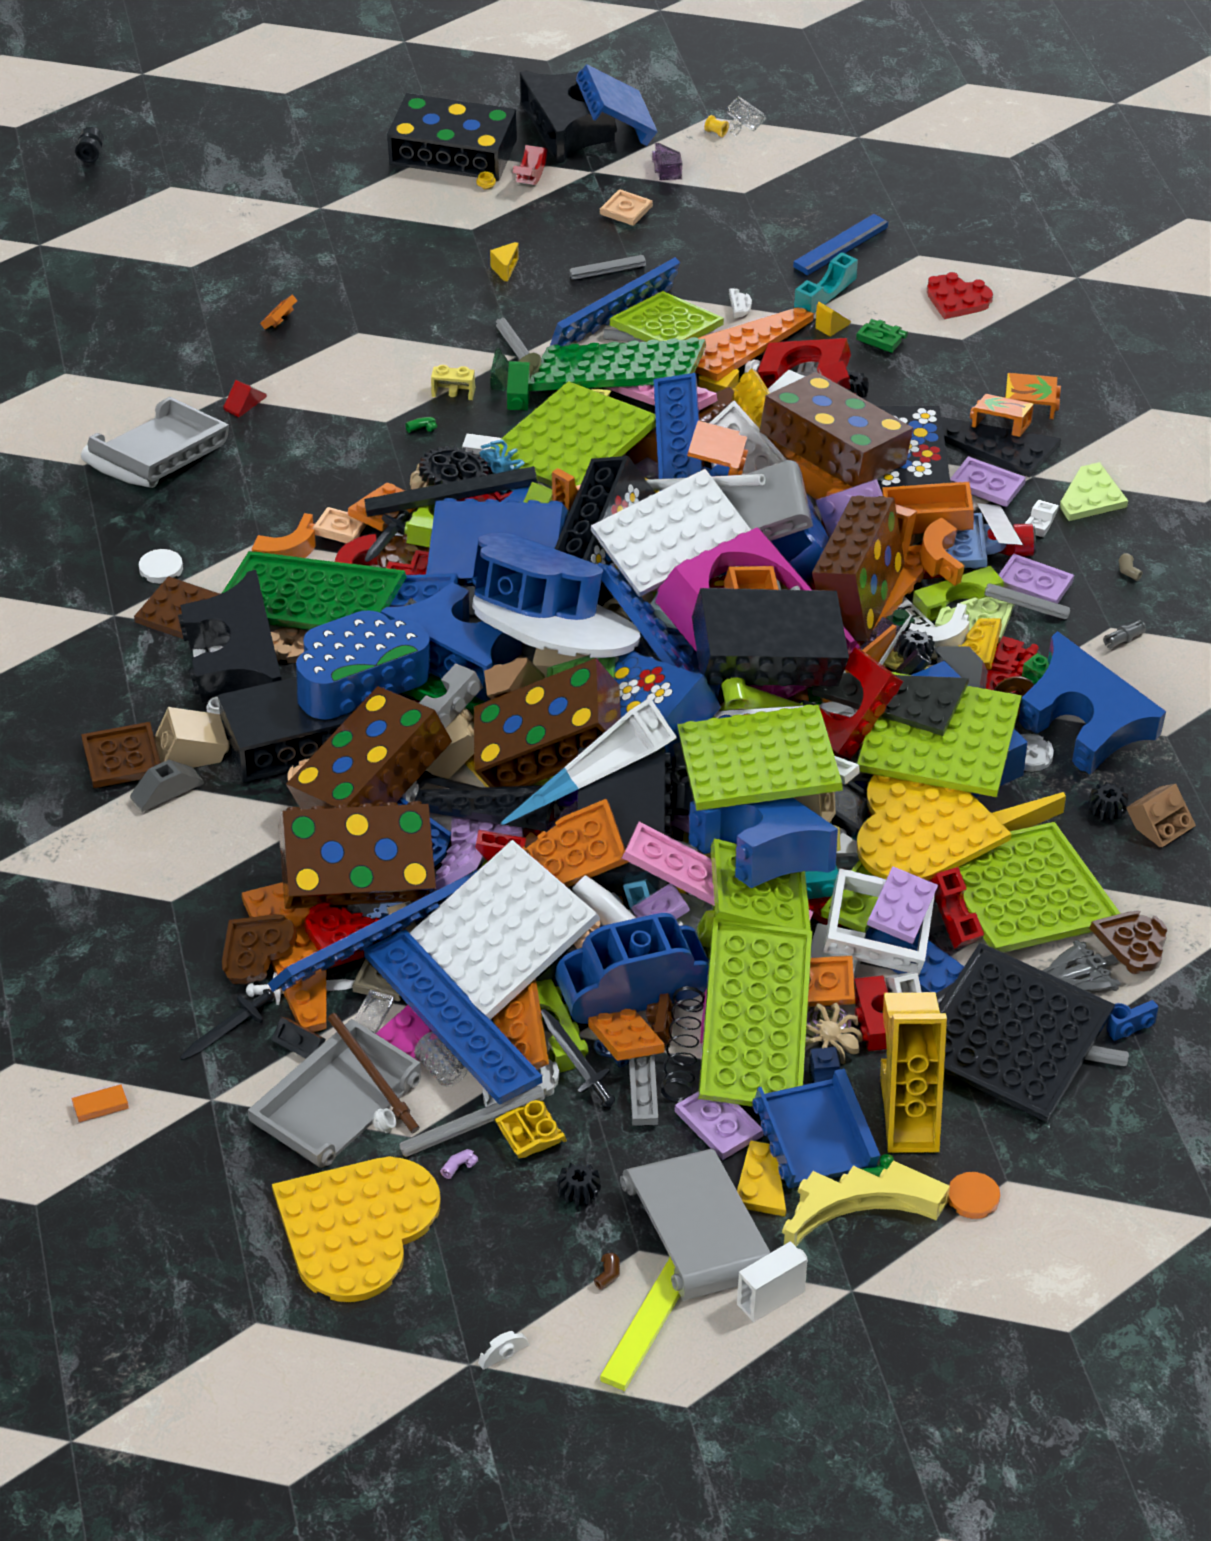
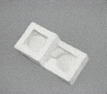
M1038 500L1033 506L1031 516L1025 524L1032 523L1033 526L1035 525L1036 535L1044 537L1055 518L1059 505Z

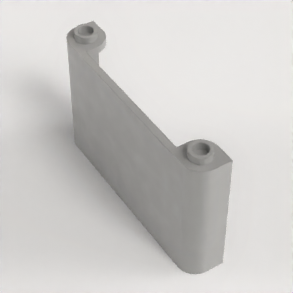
M168 397L156 405L154 419L108 442H105L104 435L100 433L90 436L87 443L88 451L141 478L154 482L221 447L228 437L229 424L172 397Z
M783 461L744 474H763L766 479L764 485L719 487L749 528L752 530L758 527L770 541L813 527L802 472L795 461Z
M353 1019L345 1024L346 1028L399 1099L407 1091L419 1084L421 1080L419 1061ZM336 1032L248 1109V1118L250 1122L322 1168L330 1165L341 1151L373 1123L375 1111L378 1109H389L391 1105Z
M714 1149L703 1150L623 1171V1175L620 1177L621 1187L629 1195L638 1194L675 1265L671 1282L674 1290L679 1291L682 1300L738 1287L739 1271L770 1254L766 1243Z

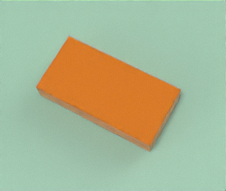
M121 1084L71 1098L78 1122L129 1109Z

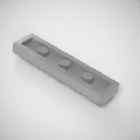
M654 1055L629 1059L632 1125H658Z

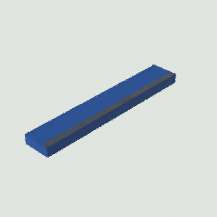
M873 214L794 261L793 267L809 275L828 264L841 252H848L888 228V221Z

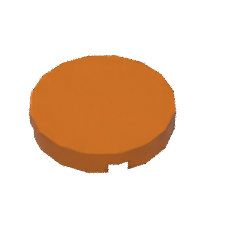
M965 1172L957 1175L950 1182L948 1203L951 1208L953 1206L956 1209V1213L970 1219H982L987 1217L992 1211L997 1210L1001 1196L1000 1189L989 1176L978 1172Z

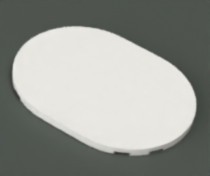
M476 595L473 597L472 608L479 619L509 636L538 649H558V654L576 656V653L590 655V658H606L630 653L639 644L640 632L632 622L598 604L595 616L583 620H570L557 616L550 618L529 617L482 600Z

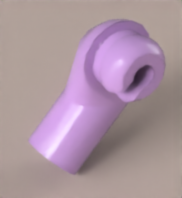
M466 1149L449 1158L440 1170V1173L443 1177L450 1179L459 1166L465 1163L467 1167L471 1168L477 1163L478 1157L473 1154L474 1151Z

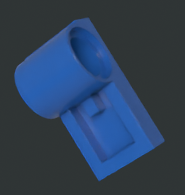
M1153 1000L1133 1009H1130L1125 1004L1116 1003L1115 1009L1106 1024L1109 1036L1116 1041L1122 1037H1128L1138 1030L1151 1027L1156 1023L1159 1006Z

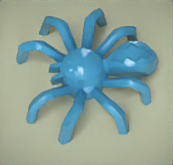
M503 440L491 441L488 444L481 445V449L485 450L479 452L480 457L485 459L486 464H488V467H491L494 474L517 470L525 463L520 459L513 461L509 459L517 453L518 450L516 448L509 451L508 455L504 457L508 445ZM496 444H502L504 446L501 456L500 447ZM508 490L501 491V494H505Z

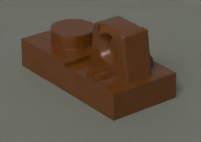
M669 993L660 994L659 1002L648 1004L646 1008V1018L648 1022H655V1024H652L651 1029L663 1041L664 1048H666L667 1043L671 1040L668 1030L673 1022L671 1017L673 1004Z

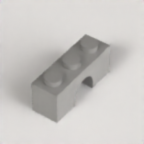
M455 664L441 679L447 690L445 695L439 698L425 696L419 702L424 706L434 709L445 728L483 688L475 671Z

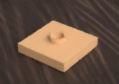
M619 189L600 208V214L634 226L653 206V201Z
M327 507L313 526V529H315V535L348 543L358 538L367 524L348 516V512Z

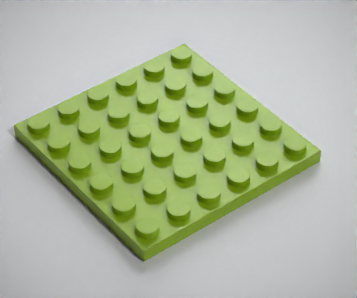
M568 381L500 440H503L508 445L504 457L508 455L509 451L516 448L518 450L517 453L509 459L511 461L523 460L525 463L519 469L534 466L537 481L552 487V472L559 468L574 476L575 485L578 486L582 483L592 458L623 456L656 427V417L654 413ZM496 444L500 447L501 456L504 446L502 444Z
M892 672L894 675H905V674H900V673ZM967 686L944 736L880 716L873 725L871 732L865 735L857 762L859 771L997 797L1021 703V695Z
M805 705L791 709L782 708L770 712L759 711L755 714L733 715L726 718H710L704 721H688L683 724H677L696 811L843 791L842 780L819 705Z
M1055 822L1010 831L1012 833L1010 841L959 866L967 888L964 892V901L970 913L976 912L984 932L983 938L988 946L1003 953L1092 932L1089 929L1092 921L1121 914Z

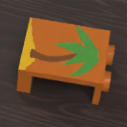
M1008 373L1005 398L1039 405H1050V419H1054V412L1059 411L1061 386H1057V377Z
M985 394L981 400H978L976 406L971 409L970 419H972V427L976 428L987 414L1014 419L1012 435L1020 437L1031 424L1034 404Z

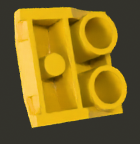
M543 1100L531 1101L526 1106H519L495 1118L498 1127L519 1159L543 1151L560 1142L567 1141L561 1129H558L556 1122L547 1111Z

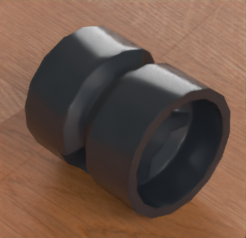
M86 127L80 132L75 147V154L78 159L87 163L98 159L104 143L103 133L94 127Z

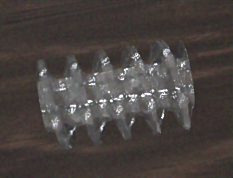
M434 1032L427 1033L418 1041L414 1050L415 1057L438 1080L439 1084L444 1087L453 1086L465 1077L467 1069Z

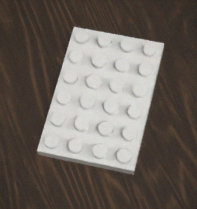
M706 469L591 525L592 533L639 597L660 587L674 567L680 565L684 560L692 559L705 550L709 551L717 547L721 542H727L740 533H746L751 530Z

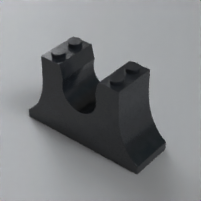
M527 70L521 71L520 104L557 164L565 162L571 154L582 148L615 141V133H617L615 118L602 112L596 121L593 120L576 81L579 71L552 75L538 74Z
M256 570L248 571L238 584L222 594L180 605L182 614L178 615L183 639L184 641L189 640L191 649H207L218 645L224 646L217 651L205 652L192 658L193 668H189L195 694H200L202 703L208 702L211 698L218 697L220 694L282 680Z

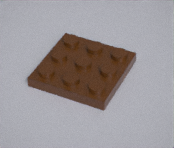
M168 576L134 615L135 623L183 639L178 615L182 614L180 605L208 599L220 593Z
M150 722L81 734L93 788L140 780L149 768L161 763Z

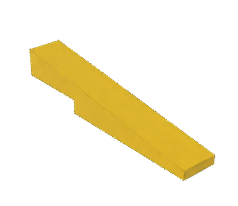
M1064 792L991 814L1009 831L1033 827L1064 813L1066 795Z

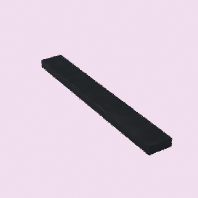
M532 466L366 498L364 502L367 517L434 505L436 501H444L445 498L460 500L527 487L532 482L538 484L535 467Z

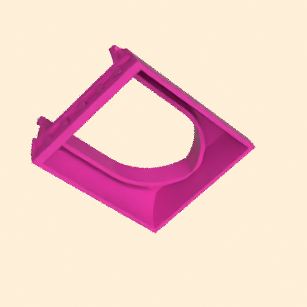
M758 527L746 533H740L727 542H721L717 547L709 551L705 550L692 559L684 560L680 565L674 567L664 583L658 588L659 593L655 602L695 650L692 614L700 588H709V580L728 571L729 567L773 566L776 579L789 590L795 586H799L800 590H812ZM843 626L848 655L851 654L855 647L861 650L856 640ZM747 685L785 699L811 687Z

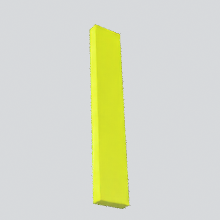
M671 1258L668 1259L601 1373V1382L626 1391L680 1297L679 1291L674 1290L671 1282V1276L674 1275L675 1265Z

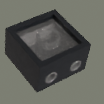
M850 780L848 783L842 784L843 791L835 792L836 814L830 823L840 828V834L843 832L852 838L863 825L869 808L867 805V791Z

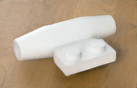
M88 445L82 450L81 459L106 475L129 484L149 488L155 487L159 481L158 479L150 482L90 453Z
M586 875L572 888L576 896L598 914L601 926L637 918L632 910H627L622 905L623 901L615 893H610Z

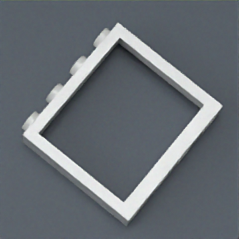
M839 869L834 883L823 952L836 956H853V960L904 972L918 973L920 975L926 957L934 896L921 924L917 951L839 933L836 931L843 889L879 897L886 882V879Z

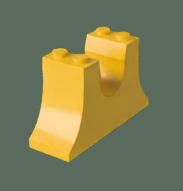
M936 992L884 993L883 1019L886 1032L887 1059H881L880 1083L885 1110L887 1152H940L947 1026L946 1013H940Z

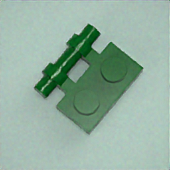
M870 319L869 324L865 323L857 332L856 340L892 353L901 343L902 338H907L908 331L902 330V327L897 325H888L881 319L878 321Z

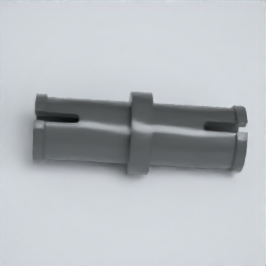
M1137 620L1127 626L1122 625L1118 627L1117 631L1105 635L1103 642L1105 646L1111 643L1107 646L1109 649L1121 643H1128L1133 637L1145 633L1146 626L1141 620Z

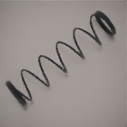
M690 986L680 987L673 993V1001L675 1003L671 1009L673 1022L668 1030L671 1040L666 1045V1052L669 1057L664 1062L666 1076L661 1082L662 1095L668 1100L681 1102L693 1095L694 1090L690 1084L695 1080V1076L692 1073L681 1070L668 1074L666 1070V1064L669 1059L683 1066H691L697 1062L696 1056L691 1053L681 1052L670 1056L668 1051L671 1041L686 1048H693L699 1045V1039L693 1035L682 1034L672 1037L671 1027L674 1023L687 1030H696L701 1027L702 1022L695 1017L685 1016L675 1020L673 1016V1010L676 1006L688 1012L702 1011L705 996L699 989ZM692 990L701 995L702 1001L697 999L677 1001L675 996L680 991ZM691 1000L697 1001L700 1004L696 1006H685L680 1003L683 1001ZM691 1018L697 1020L699 1026L687 1028L678 1024L677 1021ZM681 1036L693 1037L697 1040V1044L693 1046L682 1045L676 1042L675 1038ZM686 1054L693 1056L695 1061L691 1064H683L672 1057ZM680 1072L688 1073L692 1076V1080L688 1082L681 1078H672L670 1075ZM670 1082L686 1084L690 1088L691 1093L683 1098L671 1097L665 1092L664 1086Z

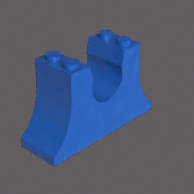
M453 582L423 601L400 607H386L381 611L389 620H413L429 634L430 673L442 679L455 664L475 671L483 686L475 697L486 702L491 698L487 696L484 670L491 669L498 664L510 663L522 654L521 641L490 626L484 621L470 623L469 590Z
M1058 631L1051 637L1048 655L1049 667L1041 679L1021 700L1018 721L1025 729L1037 734L1048 728L1051 722L1059 716L1074 715L1081 718L1086 725L1082 727L1076 738L1072 762H1074L1078 769L1086 771L1090 775L1107 757L1121 747L1137 741L1156 740L1161 735L1166 711Z
M794 798L696 811L694 801L690 802L689 843L703 854L711 853L710 847L714 838L737 844L735 877L750 888L790 873L803 871L829 873L835 870L838 828Z

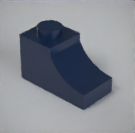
M836 1047L810 1049L809 1072L812 1083L832 1079L835 1070H840Z

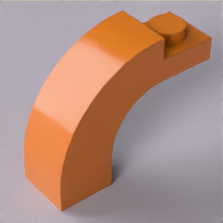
M304 513L297 529L290 535L278 538L258 535L251 550L253 552L306 558L316 547L313 514Z
M940 518L931 523L924 532L920 550V561L924 569L932 577L940 574L955 586L961 583L965 566L945 550L954 546L957 529L943 518Z

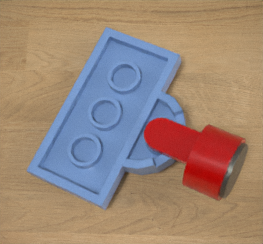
M974 513L973 530L957 531L954 546L945 551L965 566L964 568L973 569L987 567V555L1001 553L1008 556L1013 554L1033 556L1036 554L1035 525L1033 526L1032 523L1013 524V528L1023 545L999 543L989 524H983L982 513Z

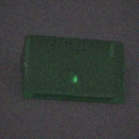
M496 348L490 372L491 390L505 391L507 390L509 361L500 348Z

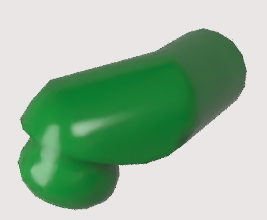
M433 417L417 418L405 423L406 430L409 433L426 427L427 431L431 432L436 430L438 426L436 419Z
M884 1154L880 1156V1163L875 1168L861 1169L879 1177L884 1168H889L894 1158L889 1154Z

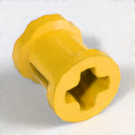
M710 115L705 121L704 129L707 132L717 133L719 137H724L728 132L729 122L717 120L715 116Z

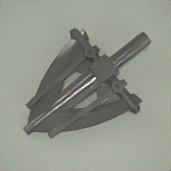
M1075 940L1073 942L1074 946L1064 951L1048 968L1042 970L1087 992L1110 988L1113 991H1117L1120 986V982L1117 979L1110 977L1111 971L1106 969L1107 966L1120 961L1113 954L1103 958L1100 954L1094 955L1093 950L1086 949L1087 945L1084 941ZM1074 964H1078V965H1076V966H1073V967H1071V968L1066 969V967H1069V966L1074 965Z

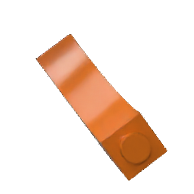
M557 468L552 472V501L562 502L570 512L580 485H575L574 476Z

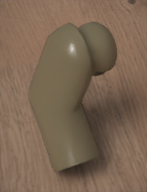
M1128 553L1122 554L1119 558L1120 572L1139 581L1143 571L1133 567L1134 558Z

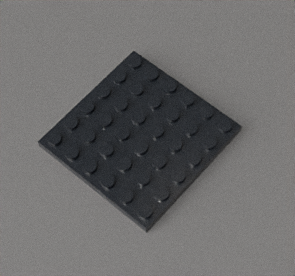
M980 942L939 1006L940 1013H946L947 1017L944 1074L1047 1122L1112 1015L1115 1004Z

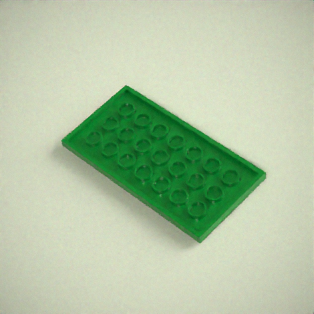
M692 337L687 340L673 338L667 341L653 339L647 342L634 340L628 343L551 345L546 348L541 357V366L538 372L534 375L532 374L530 378L529 391L559 390L568 381L585 388L654 385L653 379L695 373L706 348L705 339Z
M248 551L222 593L238 584L248 571L256 570L268 623L311 630L317 626L360 611H376L381 613L383 609L391 605L407 576L404 570Z

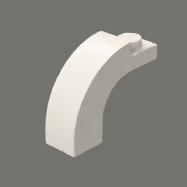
M958 603L951 620L942 626L926 627L911 623L909 629L927 632V635L933 637L935 648L937 646L962 645L967 639L966 635L969 631L970 621H968L969 615L966 614L967 605ZM935 650L931 658L938 657Z

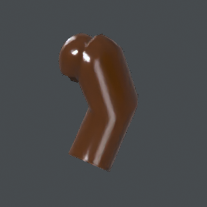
M606 1253L601 1258V1262H604V1272L594 1278V1284L600 1290L620 1276V1259L615 1253Z

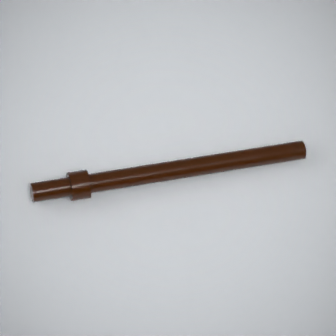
M336 1013L329 1015V1022L393 1107L392 1112L397 1119L402 1120L411 1133L417 1132L420 1127L411 1116V1110L406 1103L400 1101Z

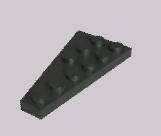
M843 673L839 686H813L812 695L859 709L863 701V687L860 681L851 673ZM896 675L903 683L897 694L893 696L886 706L884 713L880 716L944 736L969 684V678Z

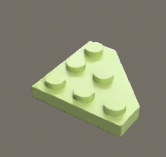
M1098 462L1080 467L1061 500L1060 509L1066 518L1072 521L1126 508L1128 500L1101 463Z
M975 597L960 602V604L967 605L966 614L969 615L968 621H970L969 631L978 619L1001 618L1002 627L997 643L999 644L1015 605L991 597L979 600ZM949 606L942 608L935 626L938 627L948 623L956 607L952 609Z

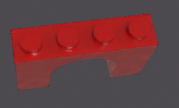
M847 338L768 343L758 369V374L766 387L770 388L788 370L802 363L818 362V373L819 367L843 361L847 368L851 357Z
M856 647L849 655L845 670L856 677L863 687V701L860 708L853 716L845 720H838L830 712L820 708L832 749L849 759L858 751L865 735L871 732L873 725L880 715L884 713L886 706L893 696L897 694L903 683L901 679L874 658Z

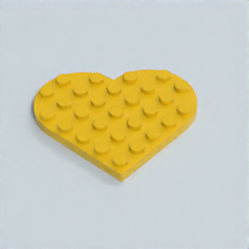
M874 774L867 788V805L872 816L863 823L859 830L857 854L865 869L878 878L887 880L893 866L929 881L936 873L959 867L1010 841L1012 833L970 792Z
M391 1156L272 1184V1191L301 1279L316 1294L320 1292L330 1296V1300L362 1301L372 1298L392 1285V1280L398 1272H401L403 1266V1245L411 1243L429 1231V1226L435 1218H438L440 1212V1191L434 1177L424 1167L415 1162Z

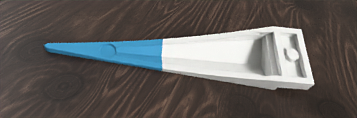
M648 698L626 713L501 822V825L520 818L655 753L676 739V735L652 699Z

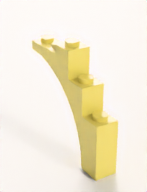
M895 1161L891 1163L888 1169L884 1168L879 1177L853 1166L848 1174L844 1173L839 1182L813 1171L808 1179H803L799 1185L800 1202L795 1210V1216L792 1220L788 1219L782 1230V1233L785 1234L784 1245L791 1241L797 1246L806 1235L819 1225L835 1217L855 1211L896 1209L917 1213L937 1220L948 1203L950 1186Z

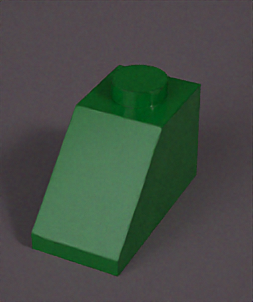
M509 361L507 383L508 410L528 411L530 400V362Z

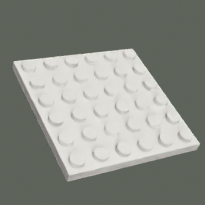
M512 840L447 898L440 907L435 909L415 927L410 934L467 994L471 1002L491 1020L598 922L600 917Z

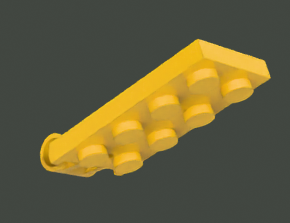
M751 368L742 375L740 382L732 389L734 390V401L760 429L765 396L770 394L759 374Z

